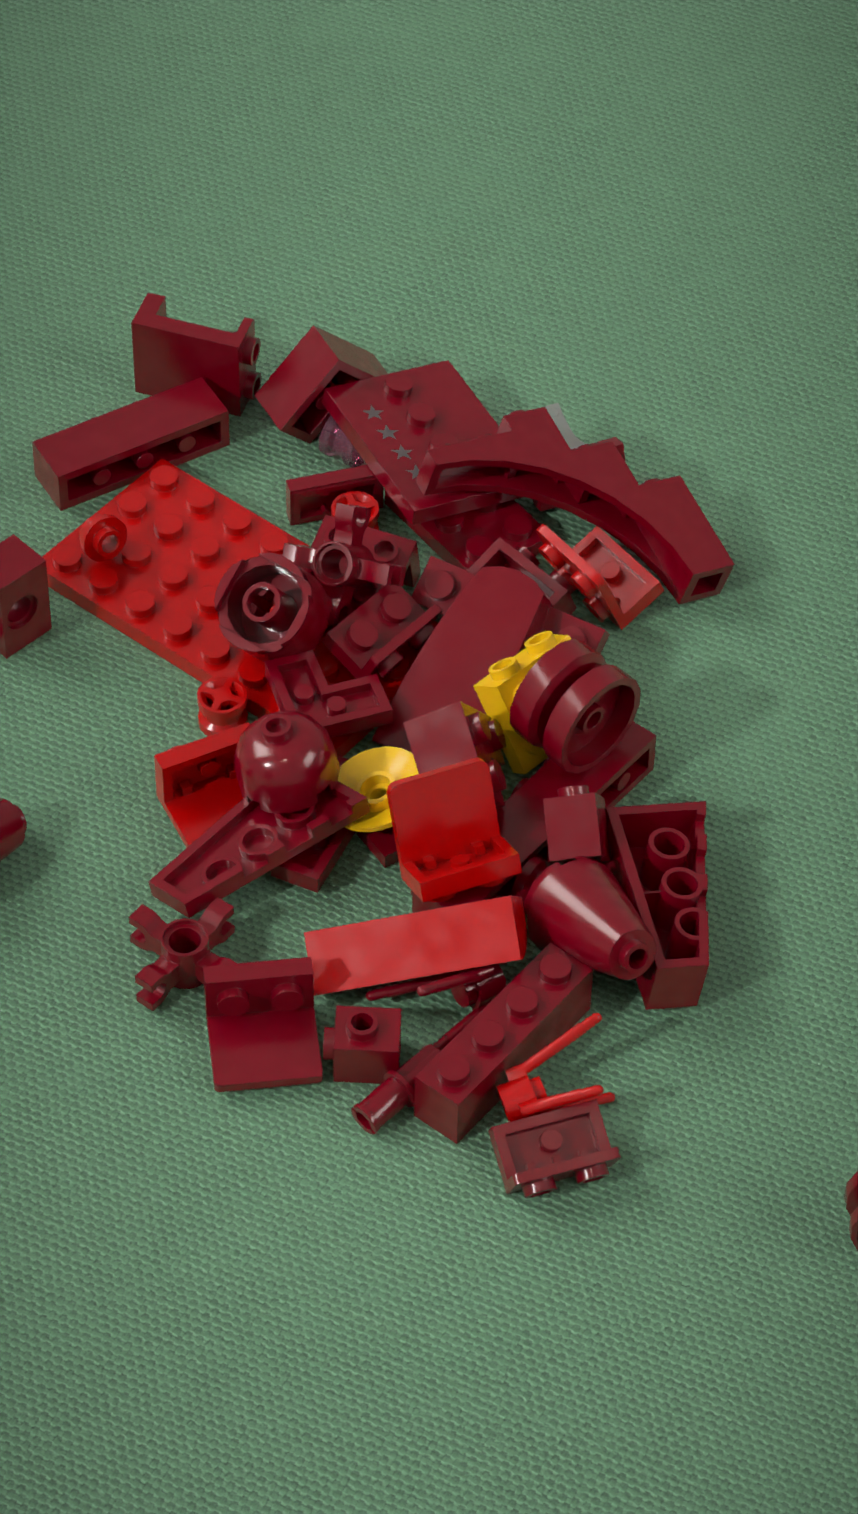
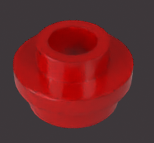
M95 514L89 517L83 523L79 532L82 551L91 560L96 562H105L113 559L125 546L127 540L125 524L119 518L110 514Z

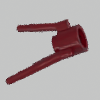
M499 964L426 976L368 991L366 999L375 1001L415 991L422 997L451 989L456 1002L463 1008L471 1007L473 1011L433 1044L437 1049L440 1048L442 1050L507 984Z

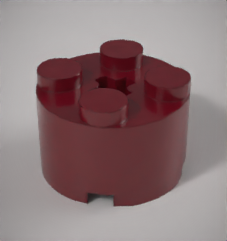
M269 552L259 554L260 556L246 561L242 559L227 570L220 580L214 598L215 610L218 611L220 622L219 627L227 640L264 662L316 648L326 632L332 610V601L317 578L288 558Z

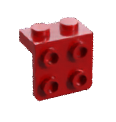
M545 524L540 525L535 530L543 544L538 548L540 554L554 568L553 571L563 576L573 587L574 591L577 589L585 597L582 600L584 605L600 622L609 618L617 627L623 630L664 592L660 581L598 526L573 548L568 546Z
M249 722L230 729L220 730L213 735L182 746H174L165 752L154 755L156 796L186 848L243 799L234 770V754L238 740L249 726Z
M472 758L396 780L389 784L387 798L401 877L422 902L446 901L453 898L456 892L476 886L493 887L503 883L507 877L522 873L519 853L500 835L490 768L482 758Z

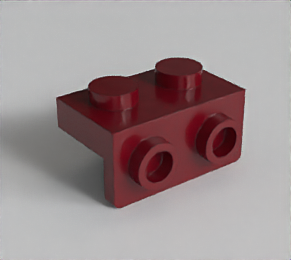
M597 1099L496 1125L488 1131L506 1193L511 1194L523 1190L525 1199L555 1191L557 1189L555 1182L563 1179L576 1177L577 1184H585L605 1178L610 1175L608 1167H612L621 1158L618 1147L611 1148Z

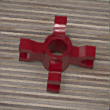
M337 503L333 541L326 542L319 548L284 543L282 556L300 567L313 569L317 580L325 585L326 594L332 601L329 625L339 624L353 612L352 596L354 588L362 587L368 582L388 586H403L406 566L375 561L371 551L362 545L363 535L369 524L372 508ZM345 554L348 560V568L346 573L342 575L339 563L341 557Z
M217 897L208 905L198 921L182 918L174 920L169 924L165 923L156 912L144 904L136 909L129 916V924L137 928L130 935V942L143 950L153 951L160 956L154 963L145 966L135 975V983L143 987L136 994L137 1002L154 1011L165 1000L173 987L192 989L204 984V966L236 964V962L229 958L220 957L211 952L216 945L225 942L235 932V926L226 921L234 914V907Z

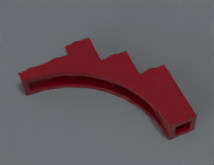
M546 407L527 411L516 410L503 416L495 435L483 434L473 440L451 445L444 443L427 450L415 480L424 496L453 491L499 492L531 498L569 511L602 528L631 549L658 575L678 604L720 594L735 565L680 475L662 480L654 478L639 485L613 441L596 445L584 444L571 450Z

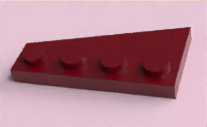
M337 781L332 790H330L328 785L325 790L317 794L318 803L310 808L292 813H269L261 810L258 802L249 798L248 803L243 798L148 881L152 896L190 918L206 909L217 897L223 899L369 813L368 799Z

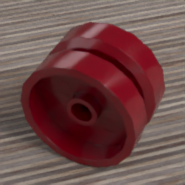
M571 639L559 643L546 652L528 671L518 687L510 707V724L514 731L531 745L543 748L548 758L566 772L578 774L593 768L605 759L621 742L632 725L639 708L641 689L634 678L619 667L607 664L603 655L587 643Z

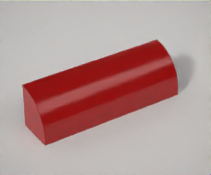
M512 895L304 932L307 956L312 959L314 996L522 960L525 957L527 946L522 897Z

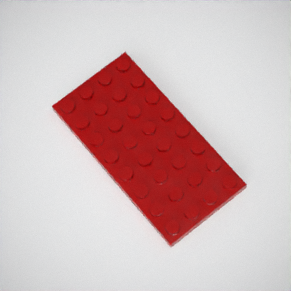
M162 458L95 513L114 515L127 528L125 546L116 557L105 562H96L86 556L82 551L79 540V532L83 524L42 556L46 560L49 588L202 683L216 676H229L241 681L247 690V711L260 718L263 715L280 711L265 676V662L238 648L222 634L219 627L218 611L215 610L214 598L224 574L233 564L240 560L246 561L260 556L259 554L268 552L282 555L284 543L309 545ZM435 621L433 626L436 627L438 622ZM328 624L327 629H326V632H325L323 638H324L325 635H326L332 628H334L336 625H329V624ZM320 641L313 651L328 685L356 679ZM411 645L401 653L405 657L404 660L385 678L376 673L390 703L422 647L417 651ZM374 728L331 738L337 756L343 757Z

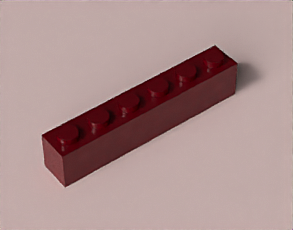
M633 721L621 742L605 759L593 768L578 774L570 773L547 757L543 766L530 779H522L514 788L511 796L505 801L506 806L496 809L500 835L519 853L521 868L534 856H539L546 860L549 866L553 864L549 862L544 798L558 797L557 789L562 787L586 785L589 786V793L595 792L605 799V809L606 807H614L654 769L656 735ZM518 874L507 877L503 883L493 887L476 886L456 892L453 898L442 902H422L411 890L412 913L509 896Z

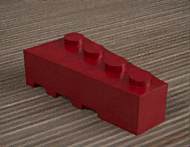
M706 801L606 807L611 860L602 861L601 863L613 873L656 943V955L653 963L644 974L636 978L645 1009L697 1006L709 967L708 911H706L708 874H705L707 834H705L704 827Z

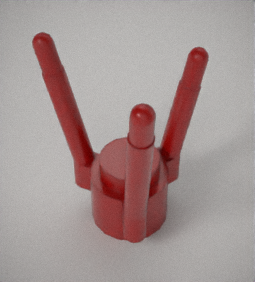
M595 1012L581 1023L579 1022L523 1063L505 1069L508 1082L497 1085L496 1089L508 1122L597 1099L598 1105L614 1102L615 1094L612 1092L603 1093L604 1089L601 1085L547 1096L540 1076L529 1079L527 1075L601 1022L602 1015Z

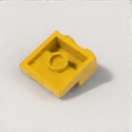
M544 631L530 637L524 643L525 649L514 657L504 658L491 665L488 669L489 675L473 685L486 715L490 716L491 720L496 719L503 730L506 740V748H503V751L513 773L526 774L548 757L543 748L531 745L518 735L510 724V707L516 691L535 663L559 643L571 640L570 635L553 634L552 631Z

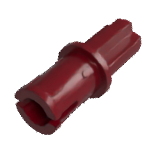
M432 1044L425 1045L396 1071L388 1070L384 1073V1082L360 1103L355 1104L351 1108L356 1122L366 1132L374 1135L380 1130L382 1125L405 1106L413 1107L415 1076L441 1049H437Z

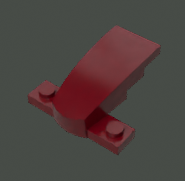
M430 556L411 597L421 608L426 610L437 603L443 609L440 614L442 618L417 655L390 703L393 709V723L379 726L372 741L382 747H398L412 753L403 722L459 701L486 714L473 685L489 675L488 669L491 665L504 658L514 657L526 648L524 643L538 633L552 631L553 634L570 635L571 639L584 641L600 654L610 634L603 628L554 608L535 580L521 571L502 566L482 567L474 574L434 556Z

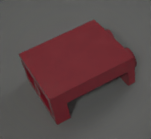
M147 293L131 322L135 392L152 396L202 377L228 409L229 414L241 417L249 399L255 400V394L261 387L262 376L261 373L256 372V362L260 353L261 341L260 338L255 337V320L244 317L236 332H228L167 317L166 296Z

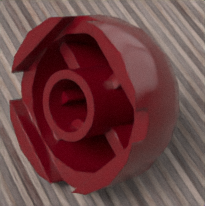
M277 711L263 715L250 723L241 734L234 754V770L242 797L248 803L249 798L258 802L260 809L269 813H292L310 808L319 802L317 794L325 790L328 785L330 790L335 787L340 773L337 753L328 731L310 715L298 711Z

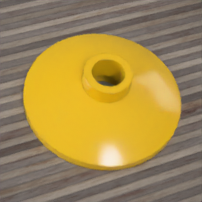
M376 747L356 754L340 766L338 781L366 796L370 808L369 813L345 826V828L356 832H376L392 827L387 788L390 783L396 780L419 774L411 752L398 747Z

